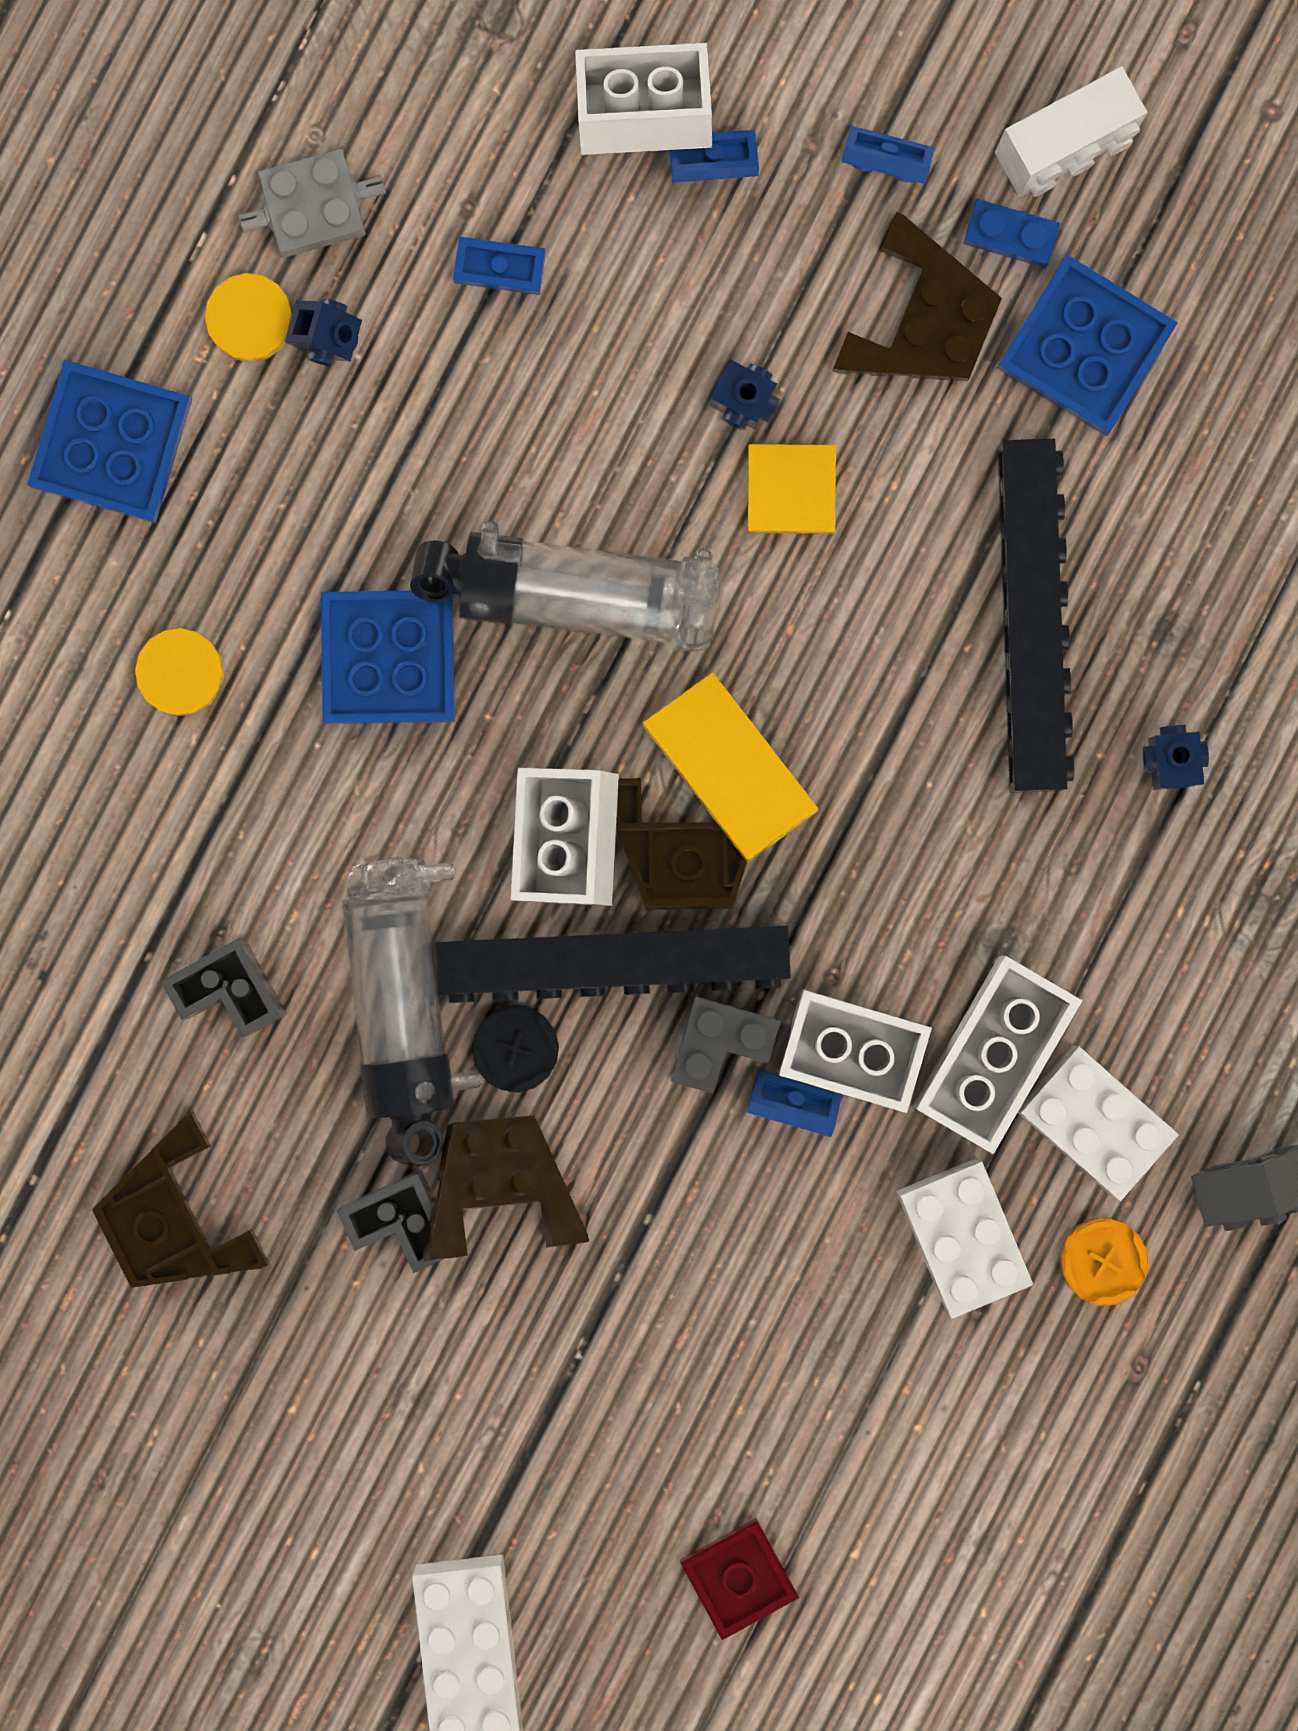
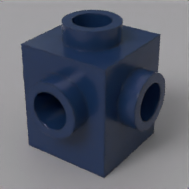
M322 299V302L296 300L285 343L306 351V359L320 365L331 366L333 360L351 362L353 351L358 344V334L362 319L346 313L348 307L334 300Z
M730 359L710 398L709 406L723 413L721 419L729 425L740 430H745L746 426L756 430L761 419L769 422L777 408L780 399L773 396L777 383L771 380L773 375L764 368L752 363L746 368ZM749 394L753 399L745 400L741 395Z
M1186 725L1160 727V735L1148 738L1149 746L1143 747V765L1146 773L1151 772L1153 790L1195 787L1204 784L1203 767H1208L1209 752L1206 741H1200V732L1187 733ZM1173 751H1175L1178 754V763L1175 762L1173 759Z

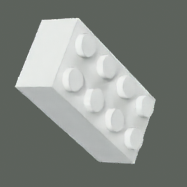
M999 956L912 1107L994 1154L1082 1000L1009 957Z
M503 1555L417 1564L412 1578L430 1731H523Z

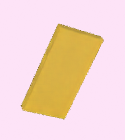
M713 672L643 722L645 730L747 863L818 812V807Z

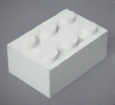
M707 43L575 50L581 155L712 148V110Z
M1121 66L1006 128L995 154L1018 197L1020 198L1030 192L1036 197L1053 188L1057 184L1055 181L1057 177L1067 172H1070L1072 176H1076L1095 164L1093 158L1106 151L1112 156L1129 147L1133 143L1131 138L1141 131L1139 126L1148 112L1124 68Z
M518 768L511 900L612 906L619 774L601 770Z
M801 989L777 1074L907 1113L932 1028Z
M1071 1045L1029 1092L1018 1111L1019 1115L1107 1193L1119 1201L1128 1194L1179 1136L1178 1133L1082 1048Z
M974 1158L896 1191L946 1313L951 1319L1033 1285L982 1161Z

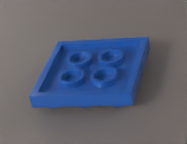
M1067 254L996 368L1108 436L1178 322Z
M64 360L27 485L40 491L156 524L192 398L185 394Z
M412 591L321 592L323 724L455 722L453 594L446 601L428 602L415 596Z

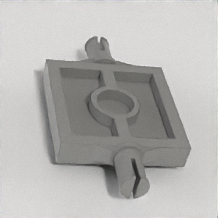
M338 149L259 171L264 191V208L242 215L239 214V219L244 233L269 226L276 236L281 256L285 258L365 236L366 232L361 218V200L386 194L381 175L356 183L355 178L348 171L343 150Z

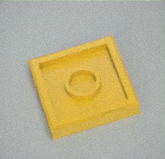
M749 444L748 533L834 534L836 445Z

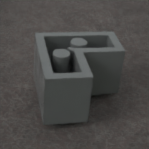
M238 938L160 981L181 1020L190 1019L222 1001L241 1037L250 1036L287 1015L245 938Z
M695 995L671 1075V1082L714 1094L725 1052L769 1063L781 1021Z
M1298 1145L1275 1148L1250 1160L1214 1165L1192 1175L1191 1179L1205 1227L1223 1224L1224 1231H1231L1250 1225L1249 1220L1256 1219L1260 1220L1261 1226L1286 1220V1214L1297 1213Z
M422 1169L344 1204L336 1210L354 1251L396 1233L413 1273L442 1261L424 1262L425 1244L429 1243L432 1223H429L431 1210L436 1205V1200Z

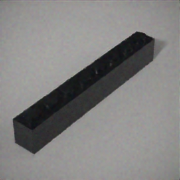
M1055 438L1002 440L997 449L1009 793L1059 792L1067 790V782L1074 780L1073 755H1066V738H1072L1073 719L1071 712H1065L1064 694L1071 693L1070 668H1063V651L1069 650L1070 632L1068 624L1062 625L1061 607H1067L1068 584L1067 581H1060V564L1066 563L1067 545L1065 537H1059L1058 520H1064L1065 497L1064 494H1057V477L1063 476L1064 458L1062 450L1056 451Z
M788 926L436 942L438 995H448L449 1003L475 1002V993L491 992L493 1001L519 1000L518 991L536 990V999L563 998L562 989L580 988V997L606 996V987L623 986L624 995L650 994V985L667 984L668 993L693 992V983L711 982V991L737 990V981L755 980V989L780 988L781 979L791 978Z

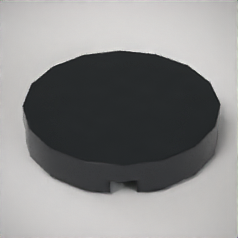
M516 1005L497 1009L483 1019L474 1035L472 1055L476 1069L485 1081L500 1090L516 1093L534 1089L544 1082L557 1064L559 1052L556 1031L548 1019L530 1007Z

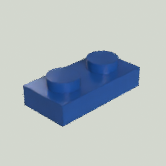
M851 126L841 162L850 164L860 171H877L892 175L902 182L926 184L935 147Z
M755 130L712 133V148L669 150L672 183L759 176Z
M976 199L963 244L1046 268L1060 223Z
M459 237L453 281L455 284L540 295L546 249Z
M758 1070L747 1113L831 1137L836 1126L842 1094Z

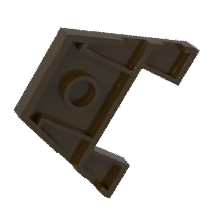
M896 211L881 252L922 268L921 274L891 347L887 348L848 332L832 371L838 374L865 373L870 374V376L897 375L913 376V378L968 382L1002 298L905 215Z
M619 778L616 829L645 910L733 909L747 861L717 822L643 823L641 778Z
M194 1111L185 1115L92 1208L131 1288L182 1281L196 1277L229 1274L237 1271L262 1269L270 1264L253 1229L213 1249L210 1248L171 1170V1167L211 1147Z
M535 1115L455 1122L447 1125L437 1177L440 1183L436 1205L431 1210L429 1223H432L429 1243L425 1244L424 1262L468 1256L462 1210L540 1202L546 1248L589 1242L587 1231Z

